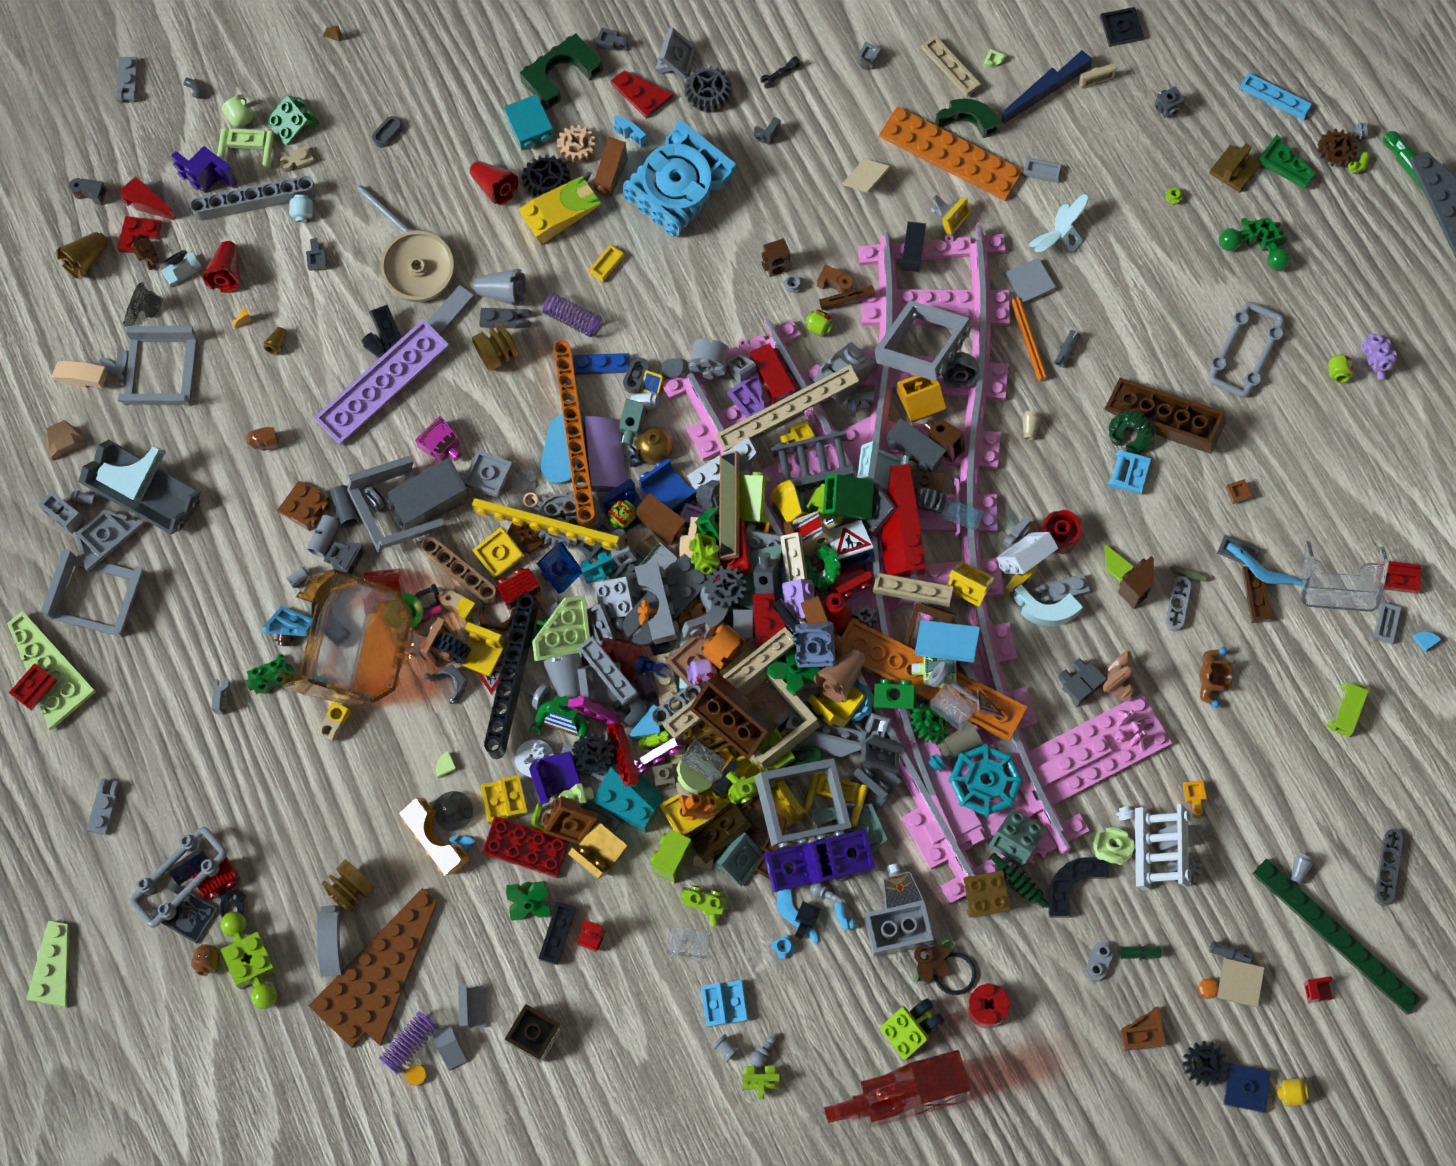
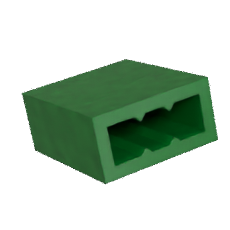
M841 474L826 475L823 514L855 520L871 519L874 481Z

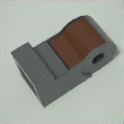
M75 178L69 183V189L75 198H89L97 205L103 204L107 192L103 182Z

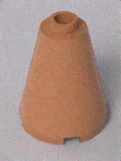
M851 648L835 659V666H826L814 676L815 685L818 688L821 686L824 689L823 694L831 700L839 703L843 700L844 702L848 698L865 663L863 652L857 648Z

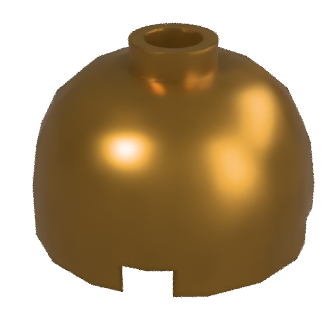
M648 427L638 435L636 450H640L642 461L644 460L650 465H657L660 461H665L670 457L673 452V441L669 433L663 428Z

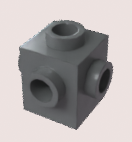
M1174 86L1167 91H1161L1157 95L1155 108L1164 118L1170 115L1174 116L1183 109L1185 98L1177 87Z

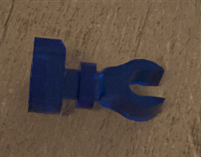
M640 655L636 660L634 671L640 674H644L646 670L648 672L653 671L659 677L666 678L667 676L660 673V670L662 668L670 670V668L664 663L655 664L654 661H649L648 657Z

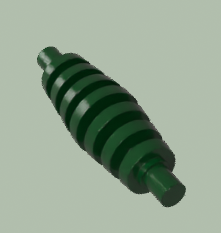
M995 852L990 856V859L995 863V870L1003 871L1005 882L1010 884L1013 890L1016 889V892L1022 894V897L1025 899L1029 898V902L1032 904L1038 903L1042 908L1046 907L1048 901L1042 897L1043 891L1038 889V885L1035 882L1033 883V879L1030 876L1028 877L1026 871H1022V868L1019 866L1015 867L1016 864L1012 861L1009 862L1007 857L1000 858Z

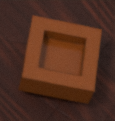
M1245 479L1226 486L1233 504L1251 499L1252 497Z

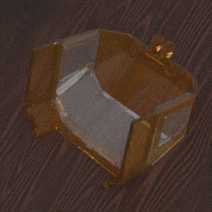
M337 569L308 576L305 581L306 588L303 592L299 591L296 597L314 603L316 607L300 674L296 676L281 670L278 671L279 676L283 678L281 687L306 696L355 707L374 704L395 691L399 684L400 669L404 661H410L412 657L404 653L406 649H414V644L407 641L408 633L412 628V614L400 591Z

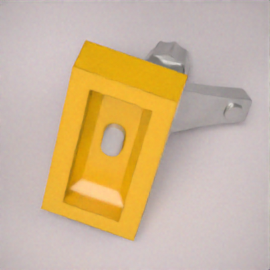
M937 194L932 198L935 205L932 206L931 212L941 216V222L946 234L952 235L971 214L967 198L961 197L954 204L945 203Z

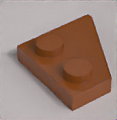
M1158 1006L1154 1007L1152 1011L1144 1016L1137 1018L1132 1024H1128L1121 1029L1124 1051L1165 1047L1166 1042Z

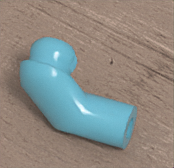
M844 902L835 903L836 918L841 927L847 931L848 929H854V919H847Z

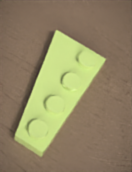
M48 921L26 998L28 1001L67 1008L68 924Z

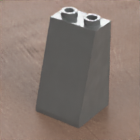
M449 457L389 491L386 502L389 509L394 510L396 514L394 517L398 526L402 525L403 529L407 530L466 504L467 488Z

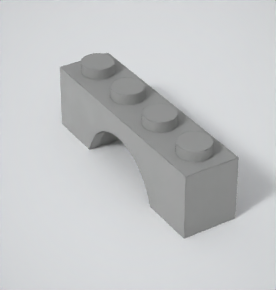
M657 561L636 566L635 571L641 590L650 591L659 599L658 611L648 621L654 644L678 639L676 634L679 632L677 620L673 621L672 614H675L672 602L669 603L667 599L670 591L668 584L664 585L662 579L666 577L663 566L659 567Z

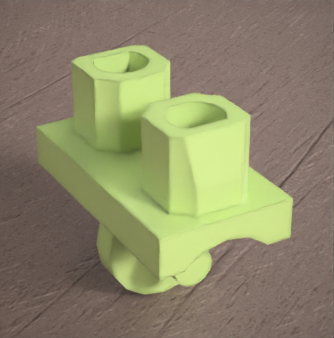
M582 783L576 784L570 790H565L559 795V798L564 796L578 801L579 807L586 805L588 800L594 799L592 787L583 788Z

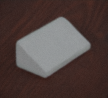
M871 712L864 728L867 732L866 738L872 734L880 735L884 738L890 719Z

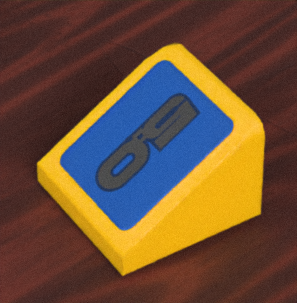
M646 370L641 391L646 393L654 392V394L659 396L662 383L665 380L664 377Z

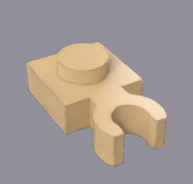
M307 145L291 151V157L284 156L280 159L282 164L289 163L284 166L285 172L291 171L294 166L301 169L315 163Z

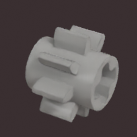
M869 605L866 608L859 606L858 613H853V617L857 618L856 621L872 628V622L877 623V618L873 617L876 614V610L871 611ZM864 615L868 616L866 620L862 619Z

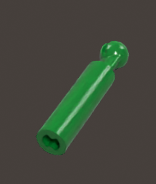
M1396 131L1387 132L1383 137V144L1385 147L1390 148L1399 164L1423 191L1409 161L1417 156L1411 147L1405 145L1399 133Z

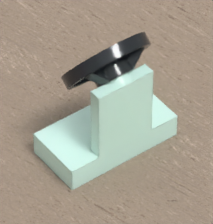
M186 249L172 255L163 262L165 266L170 265L161 270L171 288L203 269L193 253L185 256L188 253Z

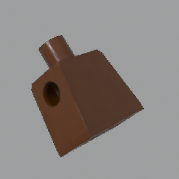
M940 419L936 423L928 420L923 428L929 433V438L946 449L945 457L953 463L965 451L963 432L944 419Z

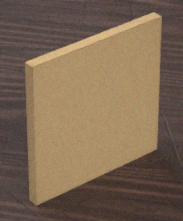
M864 158L842 184L869 193L891 167Z
M1224 958L1217 998L1258 1007L1265 967Z

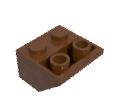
M1152 556L1147 560L1145 558L1136 565L1137 568L1133 572L1129 570L1122 577L1123 580L1119 584L1118 593L1133 609L1148 597L1152 589L1154 577V558Z

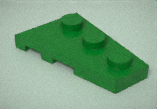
M1276 134L1258 162L1305 189L1314 177L1315 172L1301 158H1297L1291 152L1292 149L1288 145L1285 146L1280 141L1281 138Z

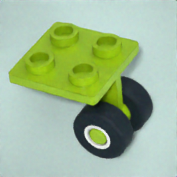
M928 998L918 1003L910 1012L905 1006L901 1007L880 1027L882 1033L903 1060L908 1059L929 1039L927 1035L945 1021L940 1013L932 1014L930 1009L933 1007V1004Z

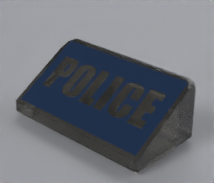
M199 848L167 868V871L174 881L181 885L192 878L193 875L202 871L201 864L204 860L209 859V857L202 848Z

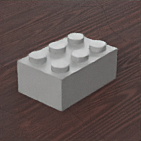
M924 901L865 913L864 920L873 957L914 949L921 945L933 944L934 939Z

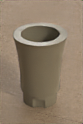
M968 721L937 746L945 760L949 761L952 758H956L960 753L983 745V742L974 726Z

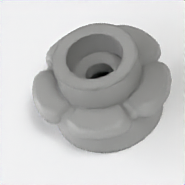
M1358 122V125L1354 126L1355 136H1359L1360 140L1363 137H1367L1368 130L1366 123Z
M791 275L785 279L784 286L787 292L796 293L801 289L802 282L797 276Z

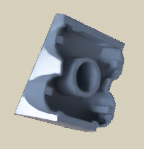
M829 621L795 625L796 632L792 638L793 643L797 647L795 655L797 667L835 666L833 623Z

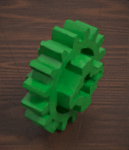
M927 701L926 703L922 702L913 709L914 713L910 717L914 720L911 722V725L916 727L913 730L914 732L920 733L919 738L925 737V742L931 740L932 744L937 741L940 743L949 736V731L952 727L948 724L951 723V720L946 718L949 714L943 713L942 708H938L934 704L931 705Z

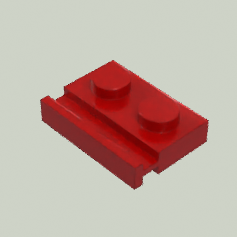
M1382 560L1379 589L1418 594L1420 592L1421 565Z
M34 663L10 690L9 694L32 711L56 684L57 680Z

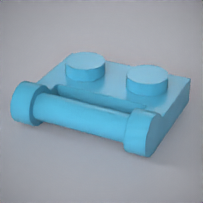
M1122 450L1117 451V461L1108 487L1141 495L1151 458ZM1128 460L1130 464L1125 482L1119 481L1124 461Z

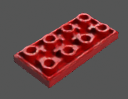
M494 816L482 855L558 878L570 841Z

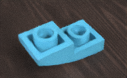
M614 116L613 127L618 134H622L624 138L630 136L632 141L638 143L640 147L647 144L646 134L638 126L621 116Z

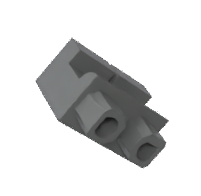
M1080 658L1071 666L1077 672L1074 676L1067 670H1064L1058 676L1059 681L1063 685L1062 690L1067 692L1072 698V702L1076 707L1102 687L1107 679L1090 662L1086 664Z

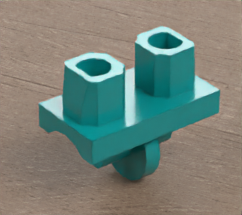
M602 552L597 556L599 561L592 563L591 560L587 559L581 562V571L587 584L600 579L602 581L607 580L606 576L618 570L612 555Z

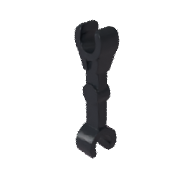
M797 56L791 58L786 66L779 68L770 76H761L760 82L768 80L769 82L765 83L764 87H771L773 80L783 76L787 71L800 67L799 58Z

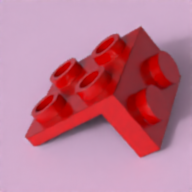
M860 565L841 571L835 584L829 588L832 593H838L847 600L859 591L867 590L872 585L873 576L870 571L865 573Z

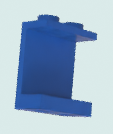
M669 458L657 463L652 471L643 473L639 479V486L646 495L650 493L675 513L683 509L685 503L690 504L696 499V490L693 486L688 487L673 469Z

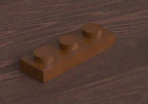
M1243 566L1242 573L1251 623L1269 622L1272 620L1266 583L1258 579L1248 566Z

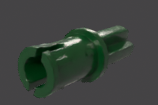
M1141 944L1129 947L1120 946L1121 959H1139V961L1144 958H1161V947L1141 946Z

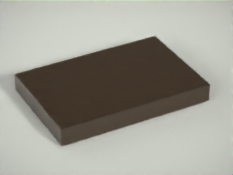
M730 802L713 819L707 821L688 838L691 839L692 846L702 861L707 864L752 827L739 806Z

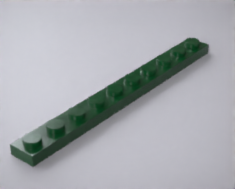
M1267 858L1252 873L1406 1015L1420 1002L1421 998Z

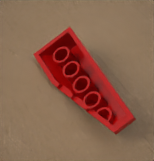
M909 464L890 466L887 495L897 506V510L883 525L881 544L885 572L887 575L898 577L924 575L926 563Z

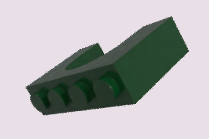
M577 33L568 36L564 42L552 47L548 53L538 57L534 63L525 66L520 72L521 82L533 95L537 94L540 103L546 110L561 101L560 91L547 77L549 71L554 66L562 63L572 64L589 81L603 71L602 61Z

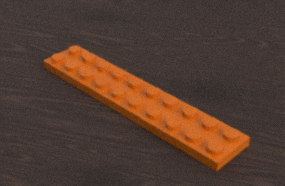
M851 619L840 639L842 654L851 648H857L863 652L865 658L863 669L883 679H892V683H900V680H912V684H917L918 697L940 707V703L943 700H946L941 704V707H944L947 702L948 704L942 709L945 710L947 708L948 712L951 711L950 713L952 714L955 712V715L960 717V713H963L965 716L961 714L962 719L970 721L972 724L1007 742H1010L1027 709V706L956 671L957 684L976 697L977 690L979 689L1001 711L1005 718L978 711L977 703L956 689L951 690L924 685L923 675H912L911 671L912 663H923V656H915L914 649L854 619Z

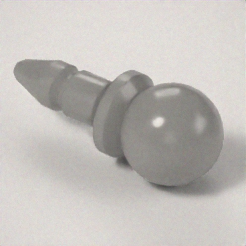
M823 882L811 884L810 892L813 896L820 897L823 900L827 898L835 903H843L842 898L831 892L830 887L825 886Z
M776 1033L767 1039L762 1048L758 1047L757 1051L752 1053L750 1062L753 1066L760 1068L765 1065L766 1057L770 1056L768 1052L776 1042Z

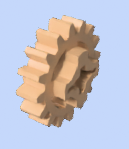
M571 125L570 130L564 128L565 133H559L560 138L557 139V149L560 151V156H565L566 161L571 158L573 163H575L576 159L580 163L582 158L588 160V154L593 155V149H596V140L592 131L588 132L586 126L581 129L580 125L577 128Z

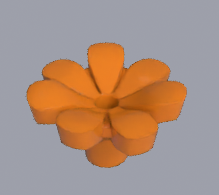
M642 600V607H638V613H641L639 615V624L645 625L649 617L656 615L657 610L651 609L647 600Z

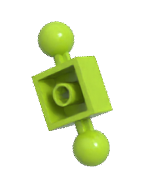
M229 912L221 919L220 927L226 936L233 938L234 943L220 950L235 985L241 990L252 984L254 989L251 993V1001L254 1006L263 1010L269 1009L276 1003L277 991L272 985L265 983L264 978L278 971L263 936L259 932H255L245 937L244 931L247 925L245 917L239 912ZM251 957V963L247 964L246 960Z

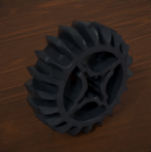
M547 154L545 158H542L540 155L537 160L532 158V163L527 162V168L523 169L524 174H522L523 187L527 193H530L532 198L535 196L537 198L571 180L567 164L565 162L562 163L561 158L556 159L554 155L549 158ZM553 170L557 171L560 174V177L556 176V174L553 173ZM532 179H535L536 182H539V183H540V185H539V186L536 185V184L532 181Z

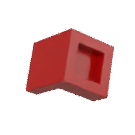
M1331 976L1309 979L1304 982L1308 1003L1332 999L1329 984L1332 981Z

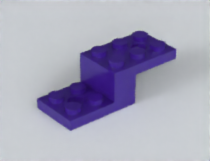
M866 829L764 853L773 893L875 869ZM849 848H852L855 851V857L853 859H850L847 856V850ZM786 863L792 865V872L790 874L784 871Z

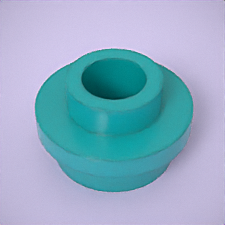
M937 753L934 756L930 755L931 760L929 764L935 771L939 769L942 772L943 768L946 767L945 763Z

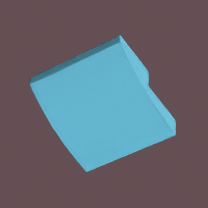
M743 980L701 986L706 1027L750 1021Z

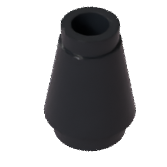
M370 332L361 340L363 347L378 358L387 352L377 334Z

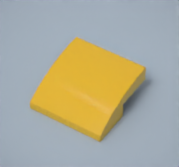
M519 775L500 778V781L480 784L488 824L492 823L494 816L507 820L527 813Z

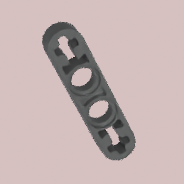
M1397 829L1388 830L1382 840L1374 893L1375 901L1381 906L1389 905L1395 897L1403 844V835ZM1394 834V837L1398 840L1394 842L1393 848H1386V846L1390 847L1392 842L1388 837ZM1388 852L1393 853L1395 862H1388L1385 859V854ZM1383 872L1392 874L1393 879L1391 882L1383 880ZM1386 886L1388 887L1386 889V895L1389 896V898H1387L1384 901L1383 897L1380 896V894L1384 892V888Z

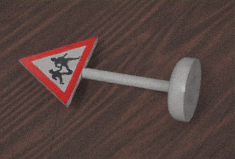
M940 662L930 674L928 685L931 687H938L944 681L976 702L978 711L1005 718L1001 711L979 689L977 690L976 697L947 678L950 668L946 662Z
M502 664L496 665L490 677L477 672L491 695L497 688ZM541 685L536 692L523 686L520 687V691L533 696L532 707L537 711L541 704L550 699L551 687L548 685Z

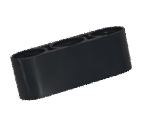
M908 221L901 270L920 271L926 223Z

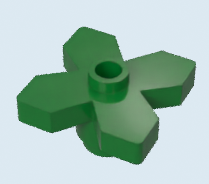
M795 648L786 653V663L775 661L767 669V673L773 679H782L786 683V690L793 696H796L803 690V681L814 682V676L820 671L818 667H797L795 658L797 649Z
M545 881L524 882L521 886L519 884L506 886L507 900L514 902L509 906L512 921L523 920L529 911L538 918L551 916L550 903L543 900L547 896Z

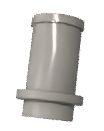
M76 490V492L73 491L71 493L70 501L74 505L79 503L95 506L96 495L81 493L79 490Z
M300 566L297 572L286 579L294 588L308 578L309 580L312 574L306 566Z

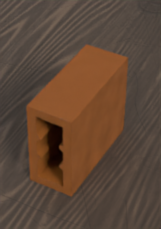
M650 493L637 508L636 519L670 545L674 541L678 542L680 536L684 534L686 520Z

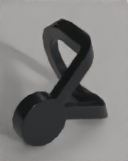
M435 583L431 587L417 592L415 595L418 598L422 594L430 591L433 592L436 603L426 608L423 607V610L426 609L427 611L440 605L439 591Z

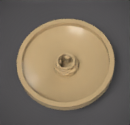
M408 231L395 237L386 246L381 256L380 270L385 285L395 296L409 302H425L436 298L447 289L454 274V260L448 245L437 235L427 231Z

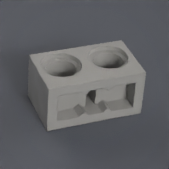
M52 491L38 504L45 514L70 534H73L85 521L79 512Z

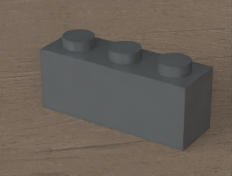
M901 418L886 437L887 445L891 449L898 450L903 456H909V461L917 463L918 467L925 472H934L946 455V449Z

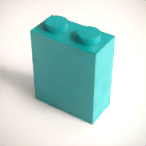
M537 94L503 107L505 117L521 151L531 149L539 143H545L554 138L553 128Z

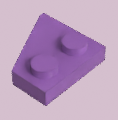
M757 372L728 391V396L746 418L765 409Z

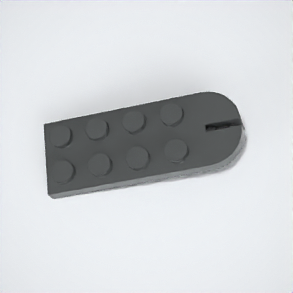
M685 553L665 573L666 577L662 578L664 585L668 584L670 591L667 599L669 603L672 602L674 607L673 621L700 595L703 586H705L704 582L710 581L707 578L708 574H703L700 570L695 569V564L691 563V558ZM650 591L632 608L623 621V629L626 636L633 644L639 646H648L654 643L648 621L645 625H640L639 615L641 613H638V607H642V600H647L649 607L658 611L659 599ZM638 628H642L633 638V634L638 630Z

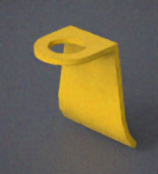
M791 480L780 483L771 492L769 498L776 504L786 522L790 521L793 525V520L810 514L802 511L797 490Z

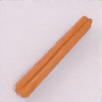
M1019 297L1014 298L1011 304L1038 381H1044L1048 375L1022 300Z

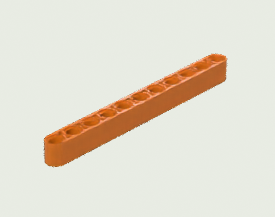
M560 340L554 345V360L577 522L579 526L590 529L594 526L595 514L570 344L567 341ZM576 432V433H578V434H577V435H571L570 433ZM573 449H579L580 451L574 452V451H572V450H573ZM580 465L582 468L578 469L575 466ZM583 482V483H585V484H584V485H578L577 483ZM581 499L588 500L587 502H580ZM584 516H589V517H590V518L587 519V520L582 519V517H584Z

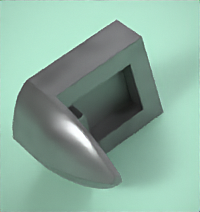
M865 42L859 55L856 57L860 67L864 70L872 69L882 52L881 48Z

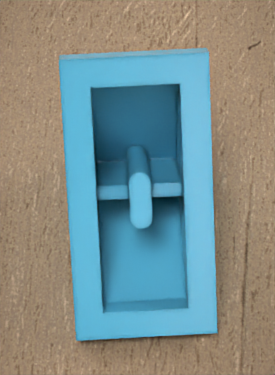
M653 704L629 734L630 740L635 742L660 733V727L652 720V712L657 706ZM658 712L655 715L657 721H659Z

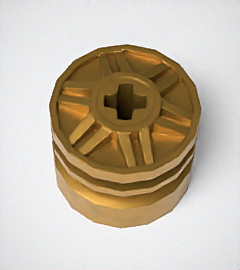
M500 322L495 325L497 333L494 328H489L491 337L488 338L483 331L472 337V342L489 371L501 366L500 356L506 362L510 361L508 353L513 359L518 357L515 343L510 333Z
M344 859L336 868L340 874L339 879L330 874L328 877L334 884L331 886L324 880L321 885L325 888L327 895L340 907L352 912L355 908L349 901L353 900L359 905L360 901L356 894L360 893L367 897L375 886L349 861Z

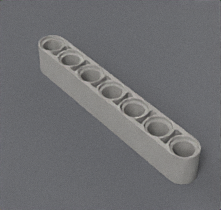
M302 176L198 197L191 201L190 208L195 218L203 221L290 203V200L295 195H307L311 199L316 195V187L311 177Z

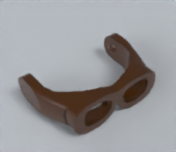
M481 604L479 626L506 632L512 624L515 609H512L508 620L493 624L483 617L485 604Z

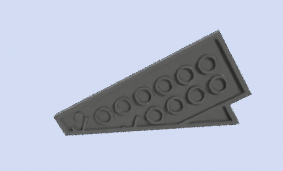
M1429 152L1411 158L1409 161L1456 258V177Z

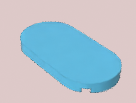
M562 414L555 417L549 425L541 459V471L544 477L549 482L557 485L568 483L571 480ZM572 432V433H570V434H571V435H577L578 433ZM573 449L572 451L578 452V451H580V450H579V449Z

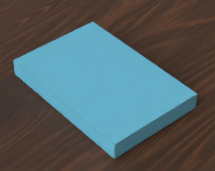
M921 620L915 656L974 663L980 627Z

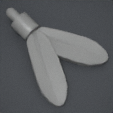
M120 351L117 356L116 365L107 358H100L101 366H104L110 374L115 376L118 383H121L122 386L125 385L123 373L128 359L126 351Z

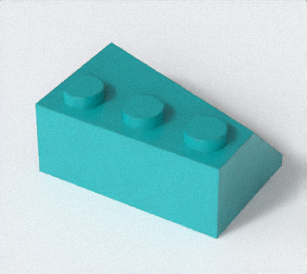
M615 762L610 767L592 803L613 814L617 819L646 833L664 797L639 773L638 783L635 787L624 786Z

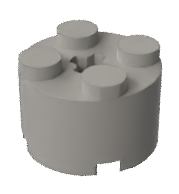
M698 339L694 342L689 370L702 374L705 379H713L714 376L724 375L729 358V347L718 340L713 339V342H706L707 339Z

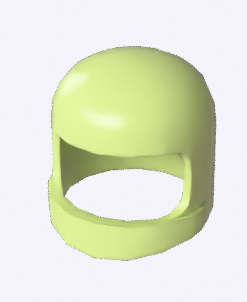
M243 94L232 97L222 106L224 115L230 124L236 128H243L249 125L254 117L252 109L245 107L247 100Z

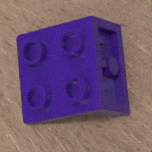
M570 751L534 759L529 768L541 804L549 803L553 794L570 790L576 784L581 783Z

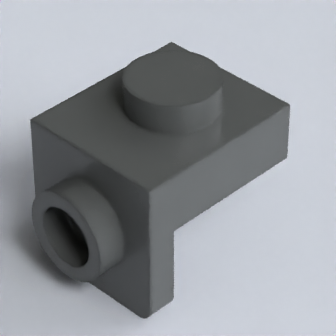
M774 117L766 130L756 126L754 128V137L759 142H765L770 145L773 139L777 138L782 131L781 120Z

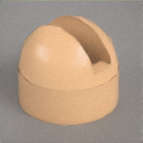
M527 493L523 498L524 505L528 508L537 507L539 497L534 493ZM530 497L535 501L534 504L529 500Z

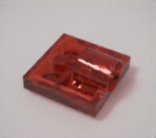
M605 636L602 643L603 650L614 663L619 662L621 664V672L633 684L642 646L635 645L628 640Z

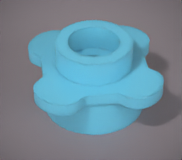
M786 935L781 936L780 939L773 941L771 944V948L777 952L779 959H784L787 954L795 951V946L791 945L789 937Z

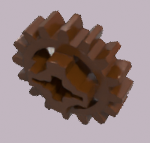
M1334 129L1333 133L1328 130L1326 135H1322L1317 145L1319 146L1317 152L1321 153L1319 158H1325V164L1331 162L1332 167L1334 164L1341 167L1342 163L1347 166L1349 161L1354 160L1358 152L1356 150L1358 144L1354 143L1356 138H1350V132L1344 134V129L1341 132Z

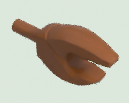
M703 603L696 604L688 611L687 616L677 619L678 624L707 614L702 612L705 609Z

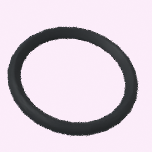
M952 952L944 960L949 957L964 959L972 970V978L969 985L962 990L952 991L940 983L938 976H933L937 986L942 991L951 995H960L972 988L976 979V969L973 962L967 956Z

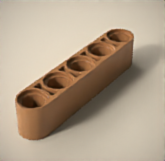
M428 537L423 540L422 549L430 561L485 605L496 603L498 595L493 584L437 539ZM430 546H436L433 551L427 550ZM444 557L450 558L448 562H441ZM457 569H464L461 574L455 573ZM472 580L479 581L476 585L469 584ZM488 591L493 592V594L490 597L484 596V594Z

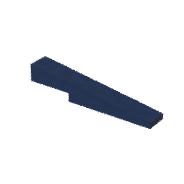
M1081 50L1058 72L1051 68L1003 111L1001 121L1005 124L1090 69L1092 58Z

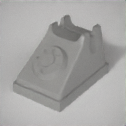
M851 341L835 354H832L828 362L820 367L817 376L813 379V383L851 364L859 383L832 396L840 405L878 367L876 361Z

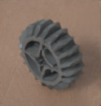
M703 66L702 70L696 68V73L691 71L690 77L686 78L684 93L687 101L691 102L692 107L697 106L698 111L704 108L705 112L707 109H711L713 112L714 108L720 110L721 105L725 106L726 101L730 100L732 82L730 77L725 75L724 70L720 71L718 67L714 70L712 66L706 69ZM719 84L722 87V90L720 92L717 91V86ZM696 85L699 86L698 93H696L694 90Z

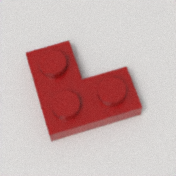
M125 216L117 247L119 252L135 253L131 245L133 242L139 241L140 238L159 239L162 226L161 220Z

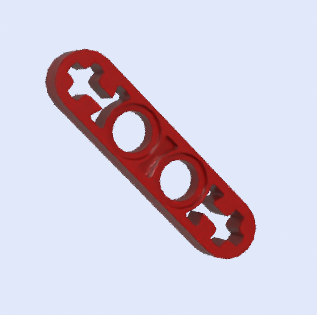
M611 723L608 726L607 736L611 740L610 746H614L612 753L615 755L614 759L622 784L635 787L638 783L639 775L623 725Z

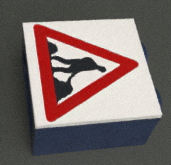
M861 520L831 529L833 540L828 546L839 555L838 559L841 563L840 572L875 561L873 545Z

